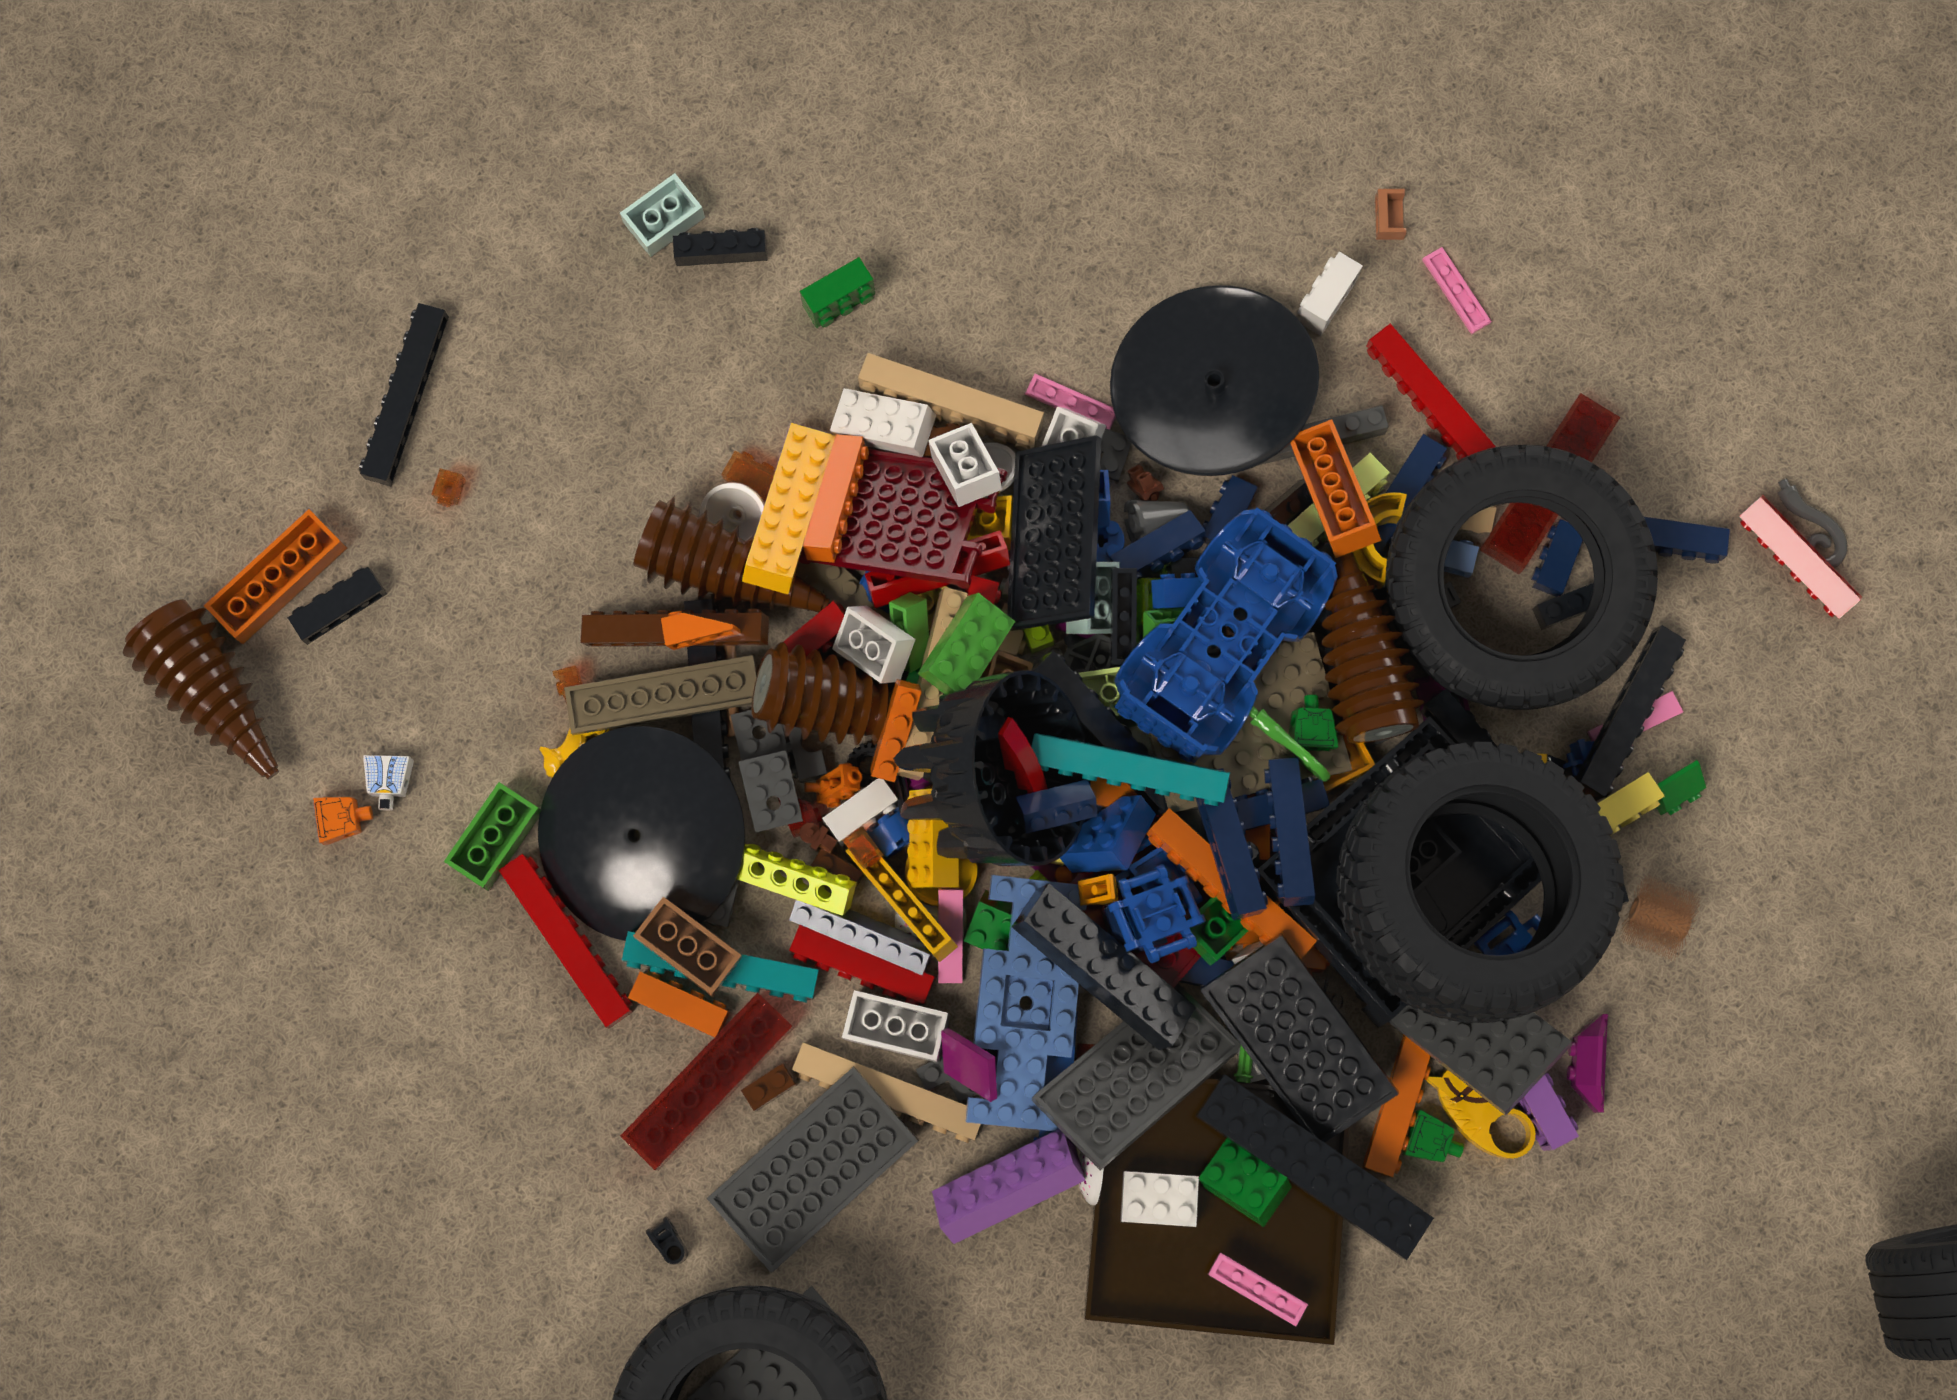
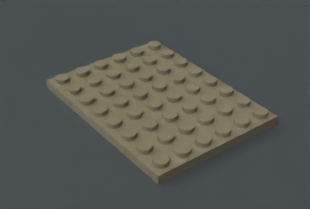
M1314 632L1307 633L1299 642L1281 641L1253 681L1258 690L1254 707L1258 711L1263 708L1268 716L1279 724L1287 734L1289 732L1292 711L1297 708H1304L1305 695H1318L1319 708L1332 710L1335 707L1333 700L1328 697L1330 688L1328 681L1325 680L1326 674ZM1217 653V654H1213V655H1209V656L1212 657V658H1218L1221 653ZM1248 716L1235 739L1222 754L1201 755L1195 764L1191 761H1184L1178 756L1177 751L1171 747H1164L1158 742L1156 736L1151 733L1148 734L1154 757L1216 770L1224 768V771L1231 772L1230 791L1233 798L1245 794L1247 796L1252 795L1257 791L1268 788L1270 790L1269 783L1265 784L1264 769H1268L1269 760L1296 758L1293 752L1286 750L1284 746L1269 738L1258 727L1253 726L1250 723L1252 720L1250 716ZM1333 716L1336 727L1339 724V720ZM1337 733L1338 748L1331 752L1308 751L1327 769L1330 776L1352 770L1343 735ZM1299 762L1301 779L1312 777L1313 780L1318 779ZM1170 792V796H1165L1168 809L1170 808L1174 813L1198 808L1195 798L1194 801L1180 799V794Z

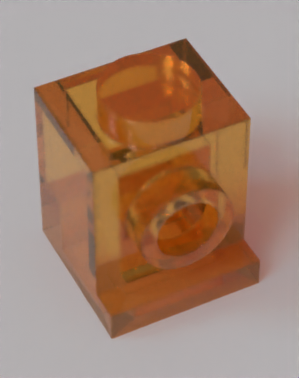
M440 468L431 495L437 500L439 505L450 507L451 504L458 505L466 479L462 474ZM448 488H453L451 494H446Z
M575 665L552 671L553 676L560 681L556 682L559 696L563 695L566 701L564 687L582 684L579 669Z

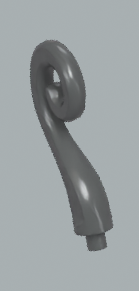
M1787 478L1779 481L1778 484L1781 491L1778 492V495L1784 506L1793 514L1821 526L1830 534L1834 542V553L1825 559L1834 568L1838 567L1847 554V539L1842 528L1831 517L1808 505L1802 499L1796 485L1790 486ZM1814 534L1807 539L1814 548L1817 544L1826 549L1832 545L1830 539L1824 534Z

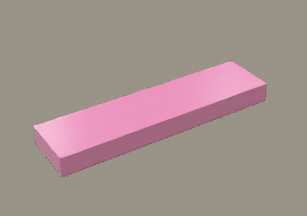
M1443 247L1422 259L1471 335L1491 324L1492 321Z
M1034 374L1025 393L1026 396L1051 407L1067 408L1105 424V429L1108 430L1111 429L1116 418L1113 407L1038 374Z
M1673 691L1659 697L1657 700L1655 699L1652 705L1654 711L1648 719H1645L1643 732L1683 713ZM1603 724L1587 732L1592 741L1596 740Z
M938 888V923L958 946L941 962L938 961V983H962L963 888Z
M1219 1253L1208 1273L1209 1276L1294 1326H1297L1308 1306L1307 1303L1222 1253Z

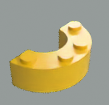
M1385 493L1367 501L1377 527L1386 523L1397 524L1402 516L1407 494ZM1374 544L1353 551L1361 570L1365 571L1363 574L1369 585H1376V589H1381L1386 580L1387 559L1375 550Z

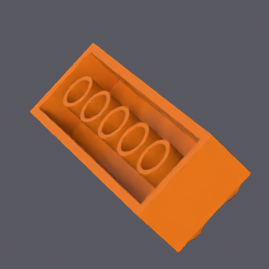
M1331 419L1300 431L1290 444L1335 558L1381 541L1377 526L1333 420Z
M308 509L212 597L204 607L236 640L244 644L340 556L347 547Z

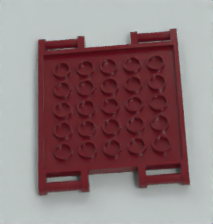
M869 449L868 459L864 460L863 476L857 483L858 494L852 500V514L847 518V532L841 538L842 549L840 553H837L835 563L807 560L804 548L799 558V562L803 564H809L810 562L954 584L960 588L968 589L972 582L970 577L977 556L981 555L983 547L979 543L967 541L977 509H981L989 514L996 511V500L999 491L988 495L987 499L980 498L958 507L932 458ZM997 468L1002 486V483L1006 481L1008 473L1002 468ZM962 552H967L968 556L962 574H958L956 570Z

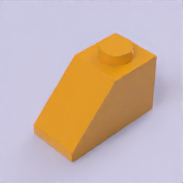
M1113 874L1078 881L1080 906L1105 905L1118 901L1116 877Z

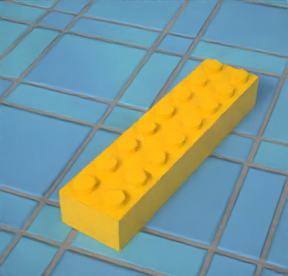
M791 423L745 564L742 582L789 594L835 435Z

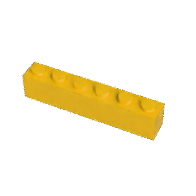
M865 836L861 837L846 850V853L939 962L958 947Z

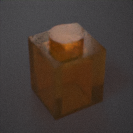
M863 826L843 840L864 869L874 866L878 863L880 857L884 855Z

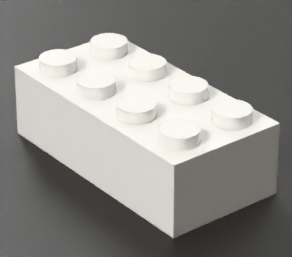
M844 388L830 432L835 436L836 434L863 436L865 446L923 457L936 414L927 404Z
M854 990L842 1038L847 1041L939 1063L942 1053L941 1031L948 1028L951 1015L947 1012Z

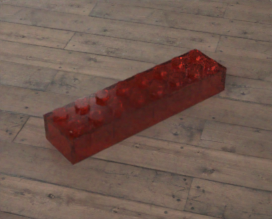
M1580 393L1546 446L1573 453L1592 462L1620 417ZM1509 503L1479 550L1519 575L1530 561L1558 517V514L1533 504Z
M757 993L620 1137L655 1171H659L789 1035L794 1027L768 1001Z

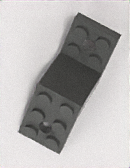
M752 710L732 714L731 719L741 757L739 766L755 832L803 821L792 777V763L787 750L782 725L777 724L774 730L769 733L766 721L754 719L752 717ZM758 725L763 726L766 729V736L763 739H756L753 736L754 727ZM770 796H777L780 799L781 805L777 810L768 808L767 799Z

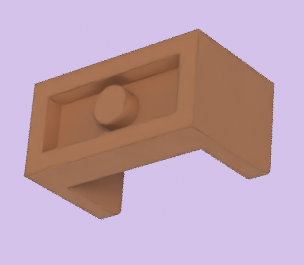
M1405 189L1377 190L1375 195L1376 240H1404L1407 233L1406 228L1403 226V198L1405 196Z

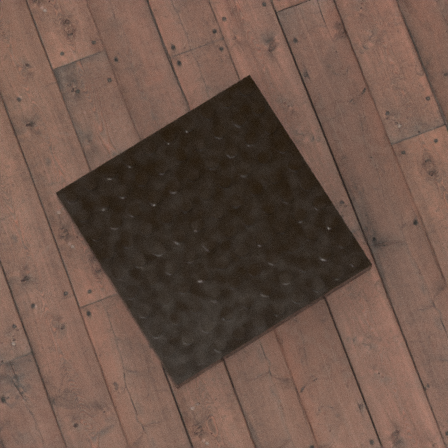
M1207 1079L1104 1167L1099 1200L1093 1207L1084 1319L1334 1345L1343 1218L1290 1182L1292 1188L1264 1227L1206 1190L1200 1180L1198 1183L1196 1227L1120 1222L1124 1171L1200 1177L1227 1139L1195 1117L1218 1082L1216 1079ZM1237 1082L1301 1126L1271 1085ZM1349 1127L1325 1142L1346 1158L1348 1155ZM1219 1253L1224 1254L1307 1303L1308 1306L1297 1326L1292 1325L1209 1276L1208 1273Z

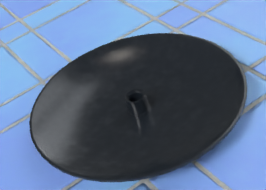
M1216 285L1194 288L1175 294L1153 306L1127 332L1117 350L1111 369L1110 395L1112 407L1122 431L1130 442L1154 462L1174 471L1197 476H1219L1238 473L1264 463L1277 455L1302 430L1316 402L1319 388V363L1315 347L1307 330L1299 319L1278 301L1257 291L1242 287ZM1213 382L1220 383L1217 386H1210Z
M634 726L615 729L592 738L570 754L561 764L548 785L542 801L538 822V845L545 874L554 892L562 899L566 907L593 930L608 937L626 941L628 931L635 933L662 897H665L699 924L709 918L726 899L737 879L744 855L745 823L740 800L734 785L721 765L705 749L687 737L673 731L656 727ZM635 829H638L641 833L639 841L634 838Z

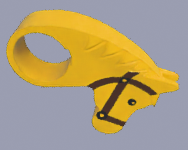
M1445 1069L1440 1077L1427 1078L1426 1081L1437 1089L1442 1107L1457 1130L1478 1149L1492 1156L1513 1159L1524 1156L1533 1147L1536 1135L1535 1127L1525 1113L1512 1109L1507 1114L1521 1121L1525 1128L1526 1138L1523 1146L1514 1153L1503 1152L1494 1144L1492 1136L1489 1134L1491 1123L1504 1115L1448 1069Z

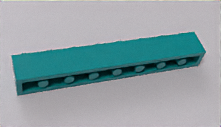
M1039 733L1034 734L1032 749L1043 771H1049V767L1059 769L1058 774L1073 776V772L1083 774V779L1097 781V777L1107 779V784L1121 786L1122 782L1131 784V789L1145 791L1146 787L1156 789V794L1170 796V792L1180 794V799L1194 801L1195 797L1204 799V804L1218 806L1219 802H1225L1231 772Z
M628 931L622 961L627 962L626 967L641 969L642 965L651 967L650 972L664 974L665 970L675 972V977L688 979L633 937L634 932ZM741 954V960L721 985L736 989V985L746 986L745 991L760 993V989L770 991V996L783 998L784 994L792 995L794 1001L807 1003L808 999L813 1000L819 970Z

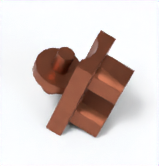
M1139 464L1129 469L1127 472L1131 480L1126 482L1128 487L1139 496L1140 500L1157 501L1160 494L1159 491L1164 490L1163 484L1153 477L1150 472H1144L1143 467Z
M806 823L800 829L801 839L805 843L811 844L810 848L814 851L822 848L831 853L838 841L827 834L829 829L824 826L819 829L814 823Z

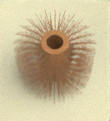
M1647 883L1646 887L1644 885V888L1642 886V889L1640 886L1641 892L1639 891L1638 895L1637 891V897L1632 902L1628 913L1629 919L1627 922L1630 925L1627 927L1629 930L1627 933L1631 932L1634 938L1636 934L1638 939L1642 937L1643 943L1646 938L1647 944L1649 940L1653 945L1655 941L1656 943L1660 942L1663 948L1666 944L1667 949L1671 947L1672 953L1673 951L1677 953L1678 943L1681 946L1682 941L1683 948V940L1688 934L1691 923H1693L1691 922L1693 919L1692 909L1690 908L1693 905L1690 902L1691 897L1688 896L1689 901L1687 904V901L1685 902L1682 897L1680 899L1682 901H1679L1676 895L1674 899L1672 894L1668 896L1667 890L1665 895L1663 889L1662 891L1661 889L1659 891V888L1655 890L1654 884L1652 888L1650 883L1649 885Z

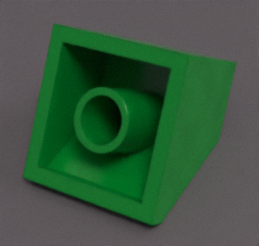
M1698 760L1657 784L1664 797L1658 800L1661 805L1656 807L1660 815L1668 812L1671 816L1682 809L1680 804L1688 800L1689 803H1692L1702 797L1700 792L1706 789V784Z

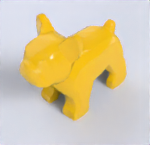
M569 729L566 739L560 747L550 749L540 746L539 750L544 756L546 775L553 778L561 764L570 754L586 743L587 740L608 732L609 729L572 735Z

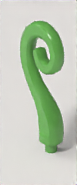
M1253 706L1249 714L1252 718L1250 723L1253 726L1258 727L1269 738L1293 752L1299 762L1318 779L1324 782L1330 779V773L1317 759L1291 738L1279 724L1268 716L1263 708L1258 711Z

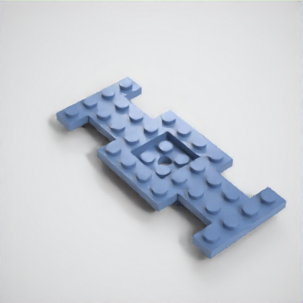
M991 875L988 900L1013 902L1008 951L983 949L973 1043L980 1048L997 1050V1099L990 1102L983 1098L968 1097L965 1119L967 1123L1056 1131L1059 1129L1033 1103L1032 1097L1044 1088L1047 1055L1072 1057L1079 983L1015 931L1012 925L1034 892L1048 883L1080 910H1086L1087 905L1080 906L1077 884ZM1023 996H1028L1032 1000V1006L1028 1010H1023L1019 1005V1001Z

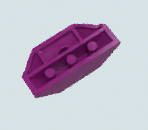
M1608 1014L1598 1015L1573 1037L1572 1046L1568 1049V1055L1572 1056V1066L1567 1068V1080H1571V1087L1594 1113H1604Z

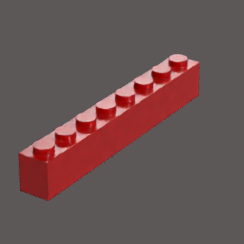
M1391 323L1369 339L1366 345L1368 355L1373 360L1377 359L1382 364L1381 368L1384 374L1389 378L1392 376L1397 382L1398 390L1403 395L1407 394L1411 398L1413 408L1417 412L1422 411L1427 417L1426 422L1433 430L1437 429L1442 435V442L1457 452L1456 457L1458 461L1474 453L1496 447Z
M524 854L519 855L499 869V872L604 1026L610 1029L633 1012L630 1008L633 1003L626 993L620 994L616 988L619 986V983L612 973L607 975L603 969L606 964L599 954L594 956L590 950V947L593 945L585 934L582 936L576 929L579 927V924L572 915H566L563 910L566 905L558 895L554 897L549 889L552 888V885L545 875L540 877L536 870L539 866L533 857L527 858Z

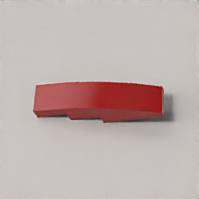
M1008 717L998 733L1005 770L1014 771L1017 788L1027 790V794L1048 789L1036 754L1013 718Z

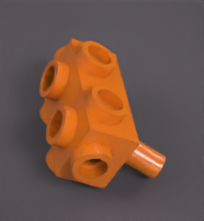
M843 763L817 779L816 783L805 782L804 790L805 792H816L817 803L826 804L830 808H836L841 805L843 799H850L855 795V792L860 790L862 774L859 771V767H855L850 763Z

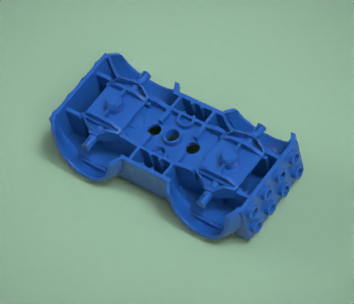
M1256 508L1239 513L1219 531L1199 557L1195 571L1201 586L1173 624H1159L1138 643L1121 665L1114 680L1120 695V699L1114 706L1117 712L1123 718L1132 719L1136 722L1139 729L1143 732L1156 736L1158 742L1164 747H1171L1177 751L1178 756L1186 762L1191 761L1195 764L1201 755L1222 754L1235 739L1247 720L1258 695V690L1253 681L1281 641L1299 642L1302 640L1322 613L1338 577L1335 567L1336 562L1327 553L1320 552L1314 548L1309 540L1294 534L1289 526L1274 520L1269 512ZM1236 608H1243L1246 611L1247 618L1245 620L1239 621L1234 617L1233 613ZM1228 626L1232 628L1234 636L1230 638L1225 637L1222 633V627ZM1216 645L1219 647L1221 654L1218 658H1212L1208 655L1207 648L1209 646Z

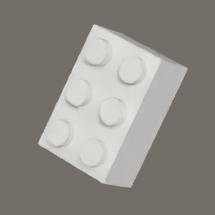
M1338 252L1335 258L1330 257L1322 275H1319L1313 283L1310 294H1306L1300 304L1301 307L1297 314L1300 315L1299 321L1302 325L1322 336L1356 283L1363 265L1341 252Z
M972 423L928 440L932 459L958 507L1002 490L999 471Z
M867 605L851 606L846 609L832 649L847 660L852 661L854 665L878 682L890 683L896 682V679L901 680L916 639Z
M878 778L822 819L834 838L838 840L839 845L843 846L846 844L848 847L859 839L857 837L858 834L878 824L877 821L887 813L890 816L893 815V811L898 806V799L883 779Z
M1124 1171L1120 1222L1196 1227L1199 1176Z

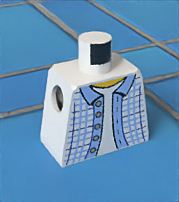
M364 755L367 793L371 796L379 797V810H393L394 797L406 796L414 760L409 756Z

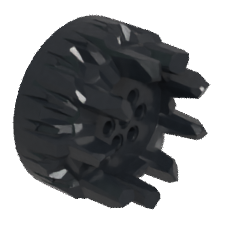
M1026 670L979 678L968 685L966 689L941 695L939 697V705L924 707L912 712L913 721L920 732L935 733L932 735L930 743L904 747L893 760L903 770L930 773L933 787L931 794L916 796L906 800L902 805L900 816L907 820H943L948 824L949 827L941 829L938 833V855L946 858L969 859L972 863H992L998 866H1040L1058 860L1075 842L1084 820L1025 833L1017 815L1016 796L1027 794V790L1018 789L1014 771L1005 770L998 738L999 731L1006 719L1010 717L1016 722L1031 747L1034 734L1036 733L1087 743L1081 721L1068 696L1054 681L1045 675ZM1049 767V771H1043L1048 789L1086 780L1082 778L1083 774L1073 772V776L1058 774L1059 769Z

